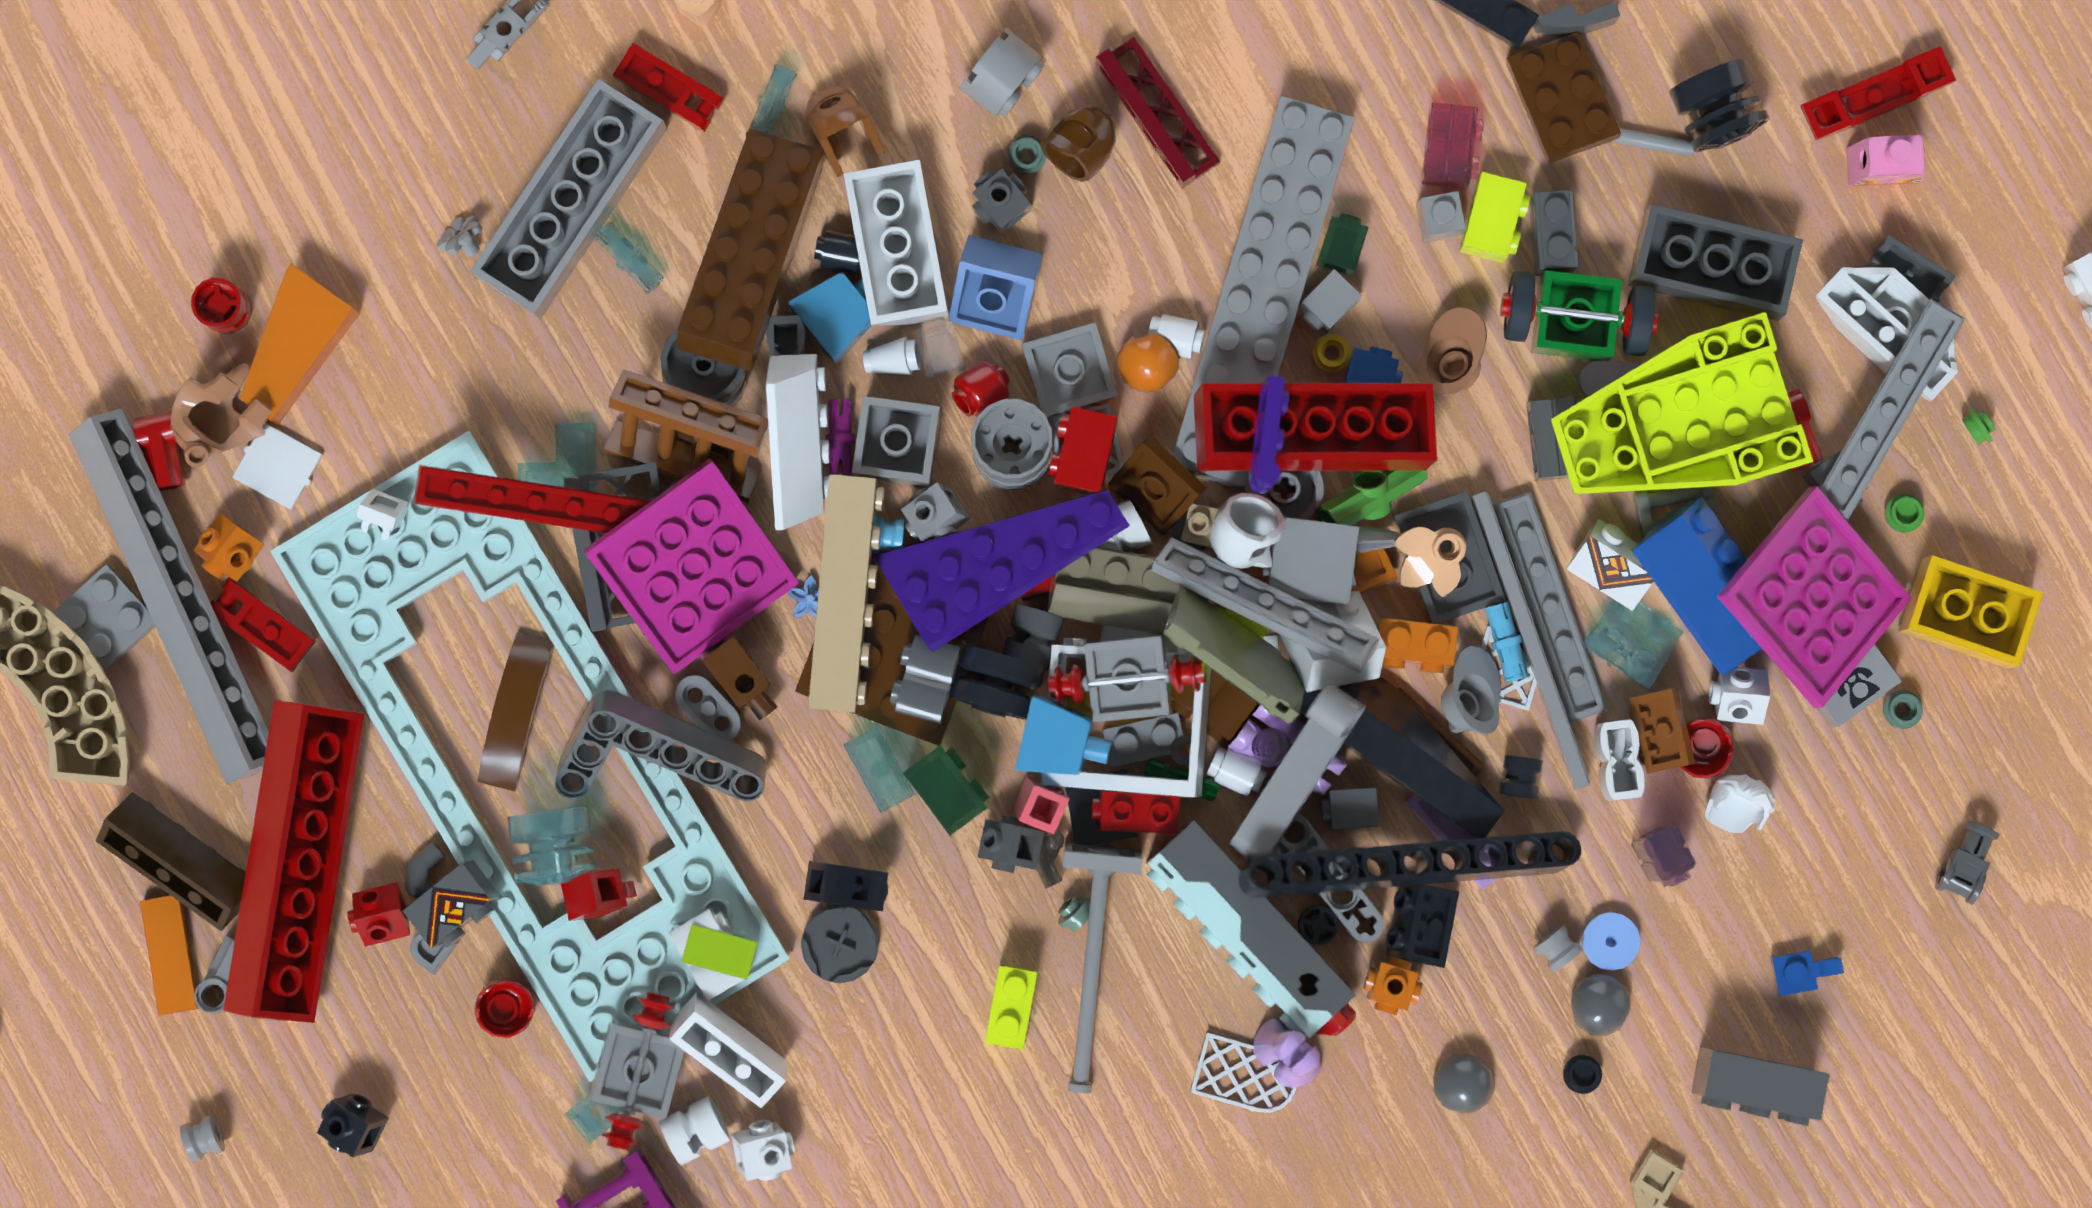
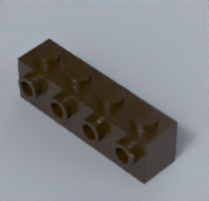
M132 792L104 819L96 838L97 843L219 931H222L239 914L246 871L238 868L218 854L214 848L207 846L193 836L182 825L175 823L157 810L150 802L143 800Z

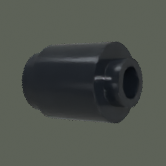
M826 230L825 237H817L814 259L821 260L820 268L857 274V270L861 271L855 235Z

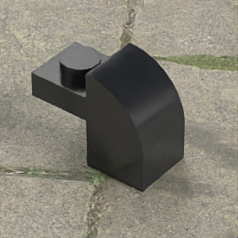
M809 861L803 899L883 912L884 901L888 896V873Z

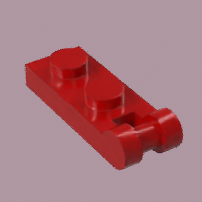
M633 42L613 73V77L704 133L711 123L708 119L714 109L719 110L725 100L716 92ZM693 95L702 100L696 111L686 106Z
M228 578L222 586L225 590L216 601L212 599L210 602L216 617L287 670L294 672L316 641L247 591L243 586ZM238 599L244 605L235 616L229 609Z

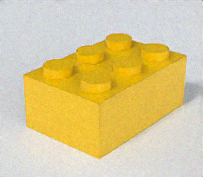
M1931 555L1921 559L1910 593L1912 599L1906 606L1898 632L2008 669L2019 667L2044 592Z

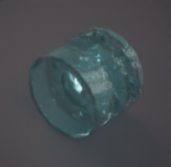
M589 806L507 817L510 843L529 844V852L514 857L513 864L531 862L532 871L516 873V883H528L537 886L571 882L575 877L588 871H597L596 863L579 864L578 856L595 853L594 847L576 846L575 839L592 832Z

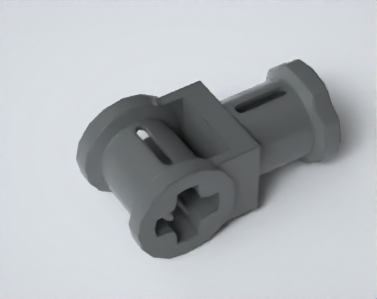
M1967 820L1965 824L1967 832L1959 849H1952L1949 857L1943 863L1936 878L1935 889L1939 891L1947 889L1965 897V902L1972 905L1978 899L1985 884L1986 872L1990 865L1989 862L1985 861V857L1992 841L1997 840L2000 834L1986 826ZM1955 878L1966 882V884L1956 880Z

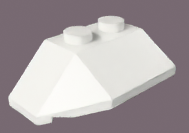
M1842 267L1815 296L1835 328L1884 373H1887L1929 301L1924 294L1895 268ZM1954 339L1921 394V397L1928 401H1932L1958 373Z

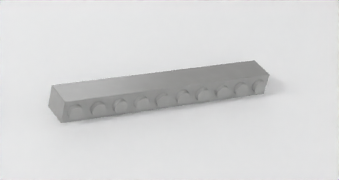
M121 408L91 416L73 430L69 436L226 784L228 785L256 775L263 770L269 734L268 729L124 411Z

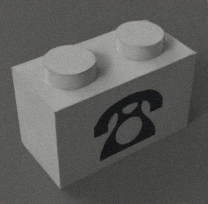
M1874 644L1825 706L1817 709L1831 728L1839 727L1902 681Z

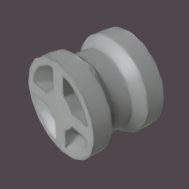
M1564 924L1555 928L1533 947L1537 954L1545 956L1548 960V967L1553 973L1569 963L1583 950L1578 942H1572L1568 937V929Z
M210 1114L203 1117L201 1122L195 1125L190 1123L181 1125V1139L186 1153L192 1162L202 1160L204 1154L209 1152L218 1154L225 1150L221 1129L213 1115Z

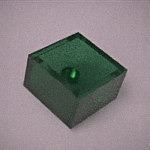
M939 745L903 772V774L949 836L952 837L989 809L984 802L990 797L976 778L969 783L961 771L967 766L953 747L945 751Z

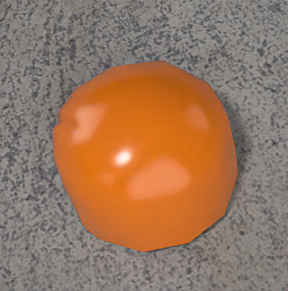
M1150 333L1141 338L1132 337L1123 344L1117 355L1118 372L1124 382L1138 392H1155L1163 388L1175 377L1179 369L1176 352L1168 341L1155 333Z

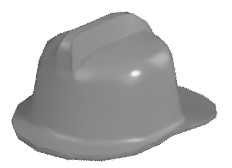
M1470 646L1463 649L1456 658L1453 681L1445 688L1441 695V707L1446 719L1449 721L1451 732L1460 733L1474 730L1477 733L1487 735L1494 732L1499 725L1500 674L1496 663L1489 653L1480 647Z

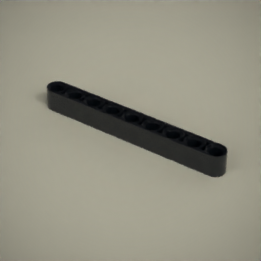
M1561 831L1263 855L1255 858L1241 870L1238 883L1240 889L1249 897L1265 898L1554 874L1576 863L1581 856L1582 847L1575 835ZM1553 845H1557L1563 850L1564 860H1560L1554 855ZM1517 847L1526 852L1528 857L1527 864L1517 858ZM1480 850L1490 856V867L1480 861ZM1443 853L1453 859L1454 870L1447 868L1443 864ZM1405 856L1412 858L1416 862L1417 873L1407 869L1404 863ZM1368 859L1375 861L1379 865V876L1373 875L1368 870ZM1330 862L1336 863L1341 867L1343 872L1342 879H1337L1331 874L1329 869ZM1292 865L1298 866L1304 871L1305 882H1299L1293 877L1291 872ZM1254 868L1264 871L1268 878L1267 885H1261L1255 880L1253 875Z

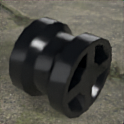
M1312 906L1301 913L1298 919V930L1305 941L1316 945H1323L1335 937L1338 931V920L1330 909L1324 906Z

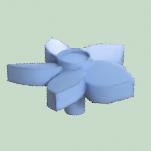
M812 575L805 581L804 590L792 588L788 591L789 596L799 602L794 609V618L802 617L808 611L816 618L819 590L816 591L817 584Z

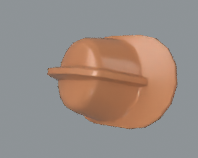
M1457 307L1446 311L1436 320L1417 370L1420 383H1433L1434 395H1454L1467 390L1478 379L1481 370L1480 360L1487 338L1485 322L1478 313L1469 308Z

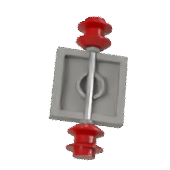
M1164 635L1084 644L1087 675L1084 676V673L1077 665H1073L1071 672L1068 674H1064L1060 667H1056L1054 675H1050L1048 678L1050 697L1052 699L1056 698L1060 706L1064 705L1066 697H1073L1075 702L1080 704L1086 695V691H1089L1093 722L1172 714L1169 683L1179 694L1183 692L1185 685L1192 684L1196 692H1199L1201 683L1207 682L1206 664L1198 660L1193 654H1191L1189 661H1182L1180 656L1175 654L1169 667H1167Z
M651 992L646 993L645 999L637 997V1000L643 1004V1009L641 1013L633 1014L632 1017L638 1024L644 1025L646 1028L641 1027L640 1030L612 1023L608 1024L589 1096L591 1101L620 1107L619 1111L623 1112V1114L615 1112L606 1116V1119L612 1123L610 1132L601 1134V1136L608 1138L607 1146L630 1151L631 1144H640L633 1138L636 1129L644 1128V1125L638 1118L631 1116L635 1115V1112L667 1119L684 1050L672 1042L670 1038L656 1035L657 1031L653 1030V1028L662 1030L671 1026L664 1019L667 1010L675 1009L674 1006L668 1005L670 997Z

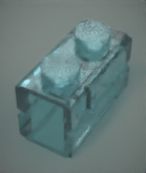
M878 726L843 744L880 813L883 814L916 795Z

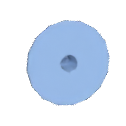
M1609 912L1598 915L1588 923L1583 933L1582 944L1584 953L1591 963L1601 969L1613 971L1625 968L1633 962L1639 952L1640 936L1638 929L1630 919L1622 914Z

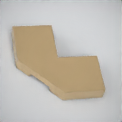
M1649 1148L1630 1180L1636 1208H1672L1665 1203L1685 1169Z

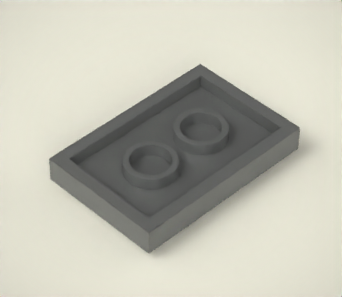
M1468 491L1393 517L1397 530L1400 533L1419 526L1434 532L1441 528H1452L1460 532L1466 541V552L1463 559L1459 562L1461 578L1453 591L1441 597L1433 588L1432 583L1418 587L1430 624H1439L1506 600ZM1444 540L1440 544L1441 553H1447L1451 550V541Z

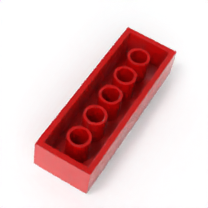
M1202 383L1194 393L1197 471H1250L1262 383ZM1284 383L1283 391L1289 392L1288 407L1285 415L1280 414L1279 429H1284V441L1281 452H1276L1275 463L1281 471L1427 470L1438 460L1433 383Z

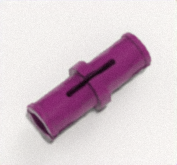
M839 399L828 400L829 434L825 435V440H829L830 449L828 476L829 474L839 475V462L842 463V475L853 476L852 444L856 442V435L852 434L853 400L843 399L842 415H839Z

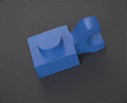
M1809 950L1770 957L1778 996L1817 990V977L1844 973L1842 958L1834 957L1813 961L1811 951Z

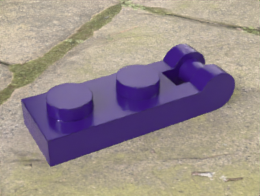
M1269 375L1261 384L1249 484L1257 493L1269 491L1281 476V470L1275 463L1276 452L1280 453L1283 446L1284 429H1279L1280 414L1285 415L1289 401V392L1283 391L1285 382L1283 377Z

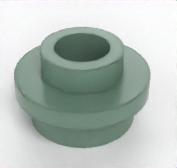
M1033 136L1017 138L1012 142L1008 150V160L1011 167L1021 174L1029 175L1038 172L1046 161V156L1041 149V141ZM1023 150H1031L1035 156L1032 161L1024 162L1020 158V153Z
M1895 691L1886 698L1883 704L1884 717L1895 728H1911L1922 717V703L1918 696L1910 691ZM1900 702L1905 703L1908 707V713L1905 717H1900L1896 713V706Z
M1085 895L1078 899L1075 896L1070 897L1058 910V913L1061 915L1058 924L1062 928L1068 927L1072 932L1078 930L1089 920L1090 900Z

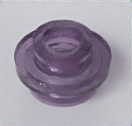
M1276 728L1262 730L1252 741V752L1256 761L1266 767L1279 766L1290 750V741L1287 735ZM1276 742L1275 751L1271 755L1269 752L1270 745Z

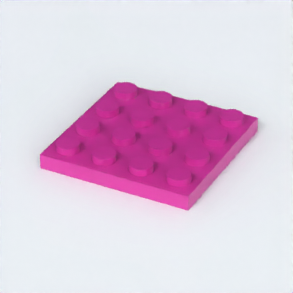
M710 458L583 550L673 674L679 672L799 584Z
M1817 486L1807 488L1717 596L1813 708H1823L1912 599Z

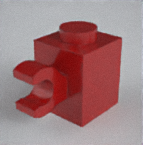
M619 868L588 871L560 883L569 921L600 918L627 907L626 898L637 896L634 881L622 882Z

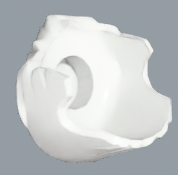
M1724 775L1717 779L1711 790L1705 818L1711 824L1731 833H1743L1753 823L1757 824L1756 830H1761L1769 815L1775 811L1774 793L1762 781L1754 780L1748 775Z

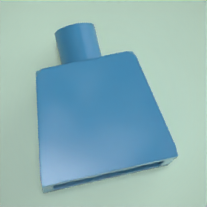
M839 273L788 302L790 309L795 315H799L803 325L835 364L845 357L871 327L863 279L853 286L843 273Z
M1036 694L1031 700L1015 770L1079 775L1082 772L1085 759L1107 764L1112 741L1091 736L1094 724L1092 717L1067 706H1060L1058 702Z

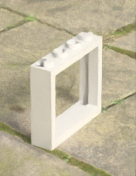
M1064 638V645H1052L1050 675H1054L1056 667H1060L1064 674H1068L1070 657L1086 659L1084 644H1087V639ZM1178 647V655L1181 660L1189 661L1192 653ZM1166 653L1167 665L1170 664L1175 653ZM1206 664L1207 682L1201 683L1199 692H1194L1188 779L1082 771L1079 775L1042 773V785L1185 797L1202 796L1211 667ZM1048 690V698L1051 699V700H1053V701H1055V702H1057V699H1056V698H1055V699H1052V698L1050 697L1049 690ZM1067 697L1064 706H1067Z

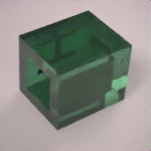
M1341 213L1339 218L1331 216L1316 266L1332 271L1335 269L1338 273L1352 277L1356 270L1369 227L1361 225L1362 220L1349 214Z

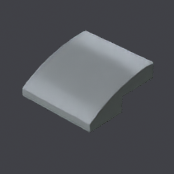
M1284 517L1287 525L1279 542L1274 543L1272 547L1271 558L1273 567H1270L1268 585L1299 599L1349 605L1359 527Z

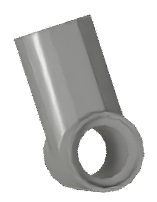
M229 936L225 937L206 977L195 990L194 997L198 1008L207 1013H225L223 1008L235 941L234 938ZM214 985L220 986L224 991V1000L217 1007L211 1006L207 1001V992Z

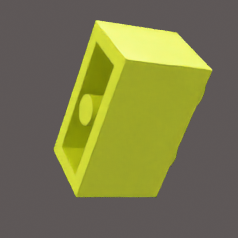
M1481 172L1475 187L1459 252L1504 263L1509 254H1516L1521 233L1515 231L1518 217L1525 218L1530 202V196L1524 194L1527 183Z
M999 964L985 1043L1020 1050L1024 1049L1038 971Z

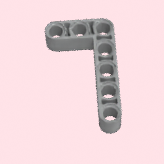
M1334 685L1324 687L1307 714V717L1310 719L1229 844L1230 847L1252 861L1257 857L1273 853L1366 708L1364 704Z

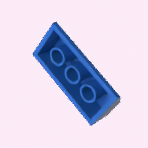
M1702 496L1670 511L1632 549V552L1721 675H1724L1762 649L1717 597L1745 564L1747 559Z

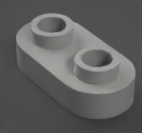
M692 675L684 678L678 684L675 691L676 702L699 728L729 741L737 737L742 726L740 714L707 679ZM694 688H699L703 692L702 700L697 703H693L689 699V693ZM721 716H726L729 719V727L724 731H719L715 725L717 718Z

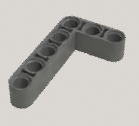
M602 690L592 697L560 757L555 778V788L560 795L569 799L583 797L589 791L612 746H615L738 800L754 801L763 794L767 765L765 759L752 750L620 693ZM601 714H609L611 717L602 716ZM636 729H644L648 732H640ZM584 743H591V744H594L595 746H588V745H586V744H584ZM673 744H678L683 747H674ZM708 760H716L718 762L713 763ZM743 775H750V776H753V777L748 778V777H744Z

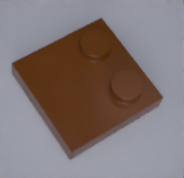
M1151 434L1139 445L1108 482V485L1125 501L1129 499L1136 511L1162 536H1165L1207 488Z

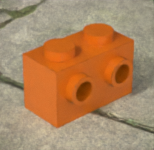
M1388 618L1377 620L1376 628L1386 646L1383 667L1405 669V663L1420 664V671L1443 673L1444 667L1450 668L1454 666L1458 627Z

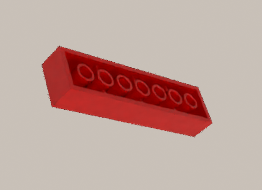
M274 700L223 1008L225 1012L251 1018L315 1023L365 714Z

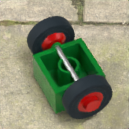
M1545 270L1539 278L1538 295L1536 297L1534 274L1514 271L1510 279L1508 293H1503L1501 300L1500 316H1504V338L1509 341L1525 342L1530 324L1535 317L1531 353L1592 361H1609L1614 357L1617 327H1621L1624 353L1632 356H1645L1650 345L1651 336L1656 334L1658 326V312L1655 311V291L1653 288L1646 286H1633L1628 297L1627 306L1624 308V311H1619L1622 289L1621 279Z

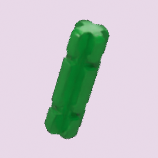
M1154 758L1148 761L1144 776L1188 779L1189 771L1173 765H1170V767L1165 766V762ZM1205 777L1200 798L1214 801L1220 784Z

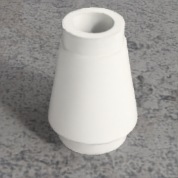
M907 337L863 351V364L866 373L912 375L913 371L921 370V353L918 341L916 339L908 340Z

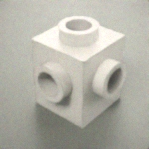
M1735 667L1724 675L1719 673L1718 680L1711 681L1709 689V704H1715L1716 720L1763 725L1770 699L1768 671Z
M769 1120L757 1121L750 1124L749 1129L731 1133L737 1169L746 1181L757 1178L759 1180H772L780 1177L781 1172L792 1169L790 1156L795 1155V1148L791 1134L789 1132L785 1133L776 1122L772 1123Z

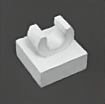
M372 489L359 504L356 516L363 520L361 525L362 532L367 533L372 525L375 524L383 528L381 539L386 540L405 517L409 502Z

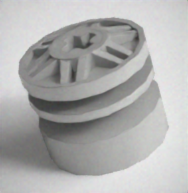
M1002 399L988 405L977 417L971 431L973 460L979 474L988 483L1003 490H1022L1036 484L1047 473L1052 460V429L1046 415L1034 404L1021 399ZM1009 441L1013 445L1020 443L1019 454L1016 456L1012 452L1005 454V443Z

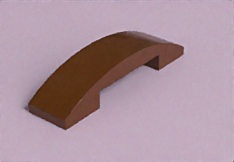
M517 632L496 696L477 782L516 792L543 679H546L554 649L552 641Z

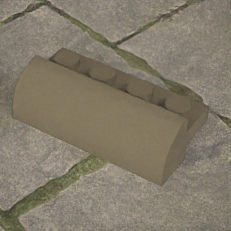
M1096 547L1052 575L1045 612L1068 619L1166 635L1164 630L1175 595L1183 586L1152 571L1153 562L1157 557ZM1198 594L1199 596H1201V597H1202L1203 599H1205L1206 601L1209 600L1208 598H1206V597H1204V596Z

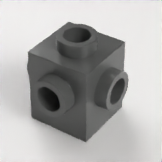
M1003 169L996 174L991 170L974 183L976 190L972 192V197L976 203L971 206L984 224L991 221L1001 235L1031 212V203L1023 195L1028 190L1015 173L1008 176ZM996 196L1005 197L1001 202L994 200Z
M1002 815L1001 822L985 819L977 857L992 860L991 868L1014 873L1015 866L1037 870L1044 832L1025 828L1024 822L1011 816Z

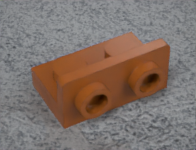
M1678 687L1629 698L1631 704L1629 716L1635 724L1639 735L1638 755L1641 763L1646 768L1647 774L1695 764Z

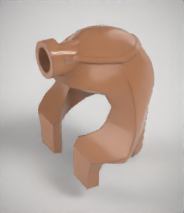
M246 362L236 364L225 375L220 373L213 381L203 385L193 378H189L178 391L172 408L170 427L178 445L184 450L185 460L190 466L200 467L212 455L230 450L265 435L266 431L262 426L265 419L272 412L271 408L259 399H255L242 415L238 414L232 407L233 398L239 391V387L242 386V382L245 381V376L249 373V366Z

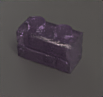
M1660 826L1634 839L1631 843L1638 860L1644 861L1641 866L1649 881L1662 882L1664 887L1668 885L1673 887L1691 877L1689 870L1693 869L1696 865V861L1689 848L1683 847L1685 840L1678 826Z

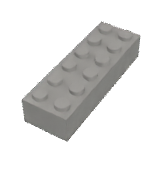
M598 78L470 272L478 280L541 320L667 130L664 121Z

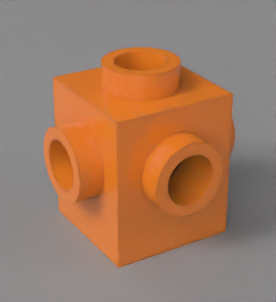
M220 513L210 528L202 533L193 551L205 560L201 567L218 579H221L225 574L238 582L243 573L251 568L254 558L264 546V543Z
M1389 956L1388 963L1377 961L1375 968L1369 967L1363 989L1368 990V999L1376 1001L1374 1009L1397 1015L1398 1008L1408 1011L1410 1004H1417L1423 983L1417 981L1419 973L1410 971L1412 963ZM1392 979H1398L1402 984V988L1397 994H1391L1388 991L1387 986Z

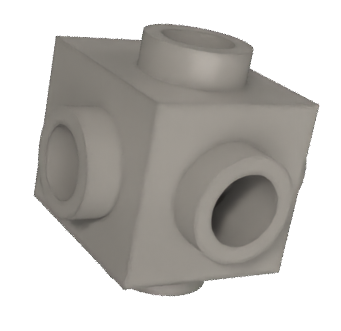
M938 482L930 488H923L914 493L909 499L910 503L901 509L908 520L905 523L907 531L918 542H926L957 533L956 530L971 519L952 488Z

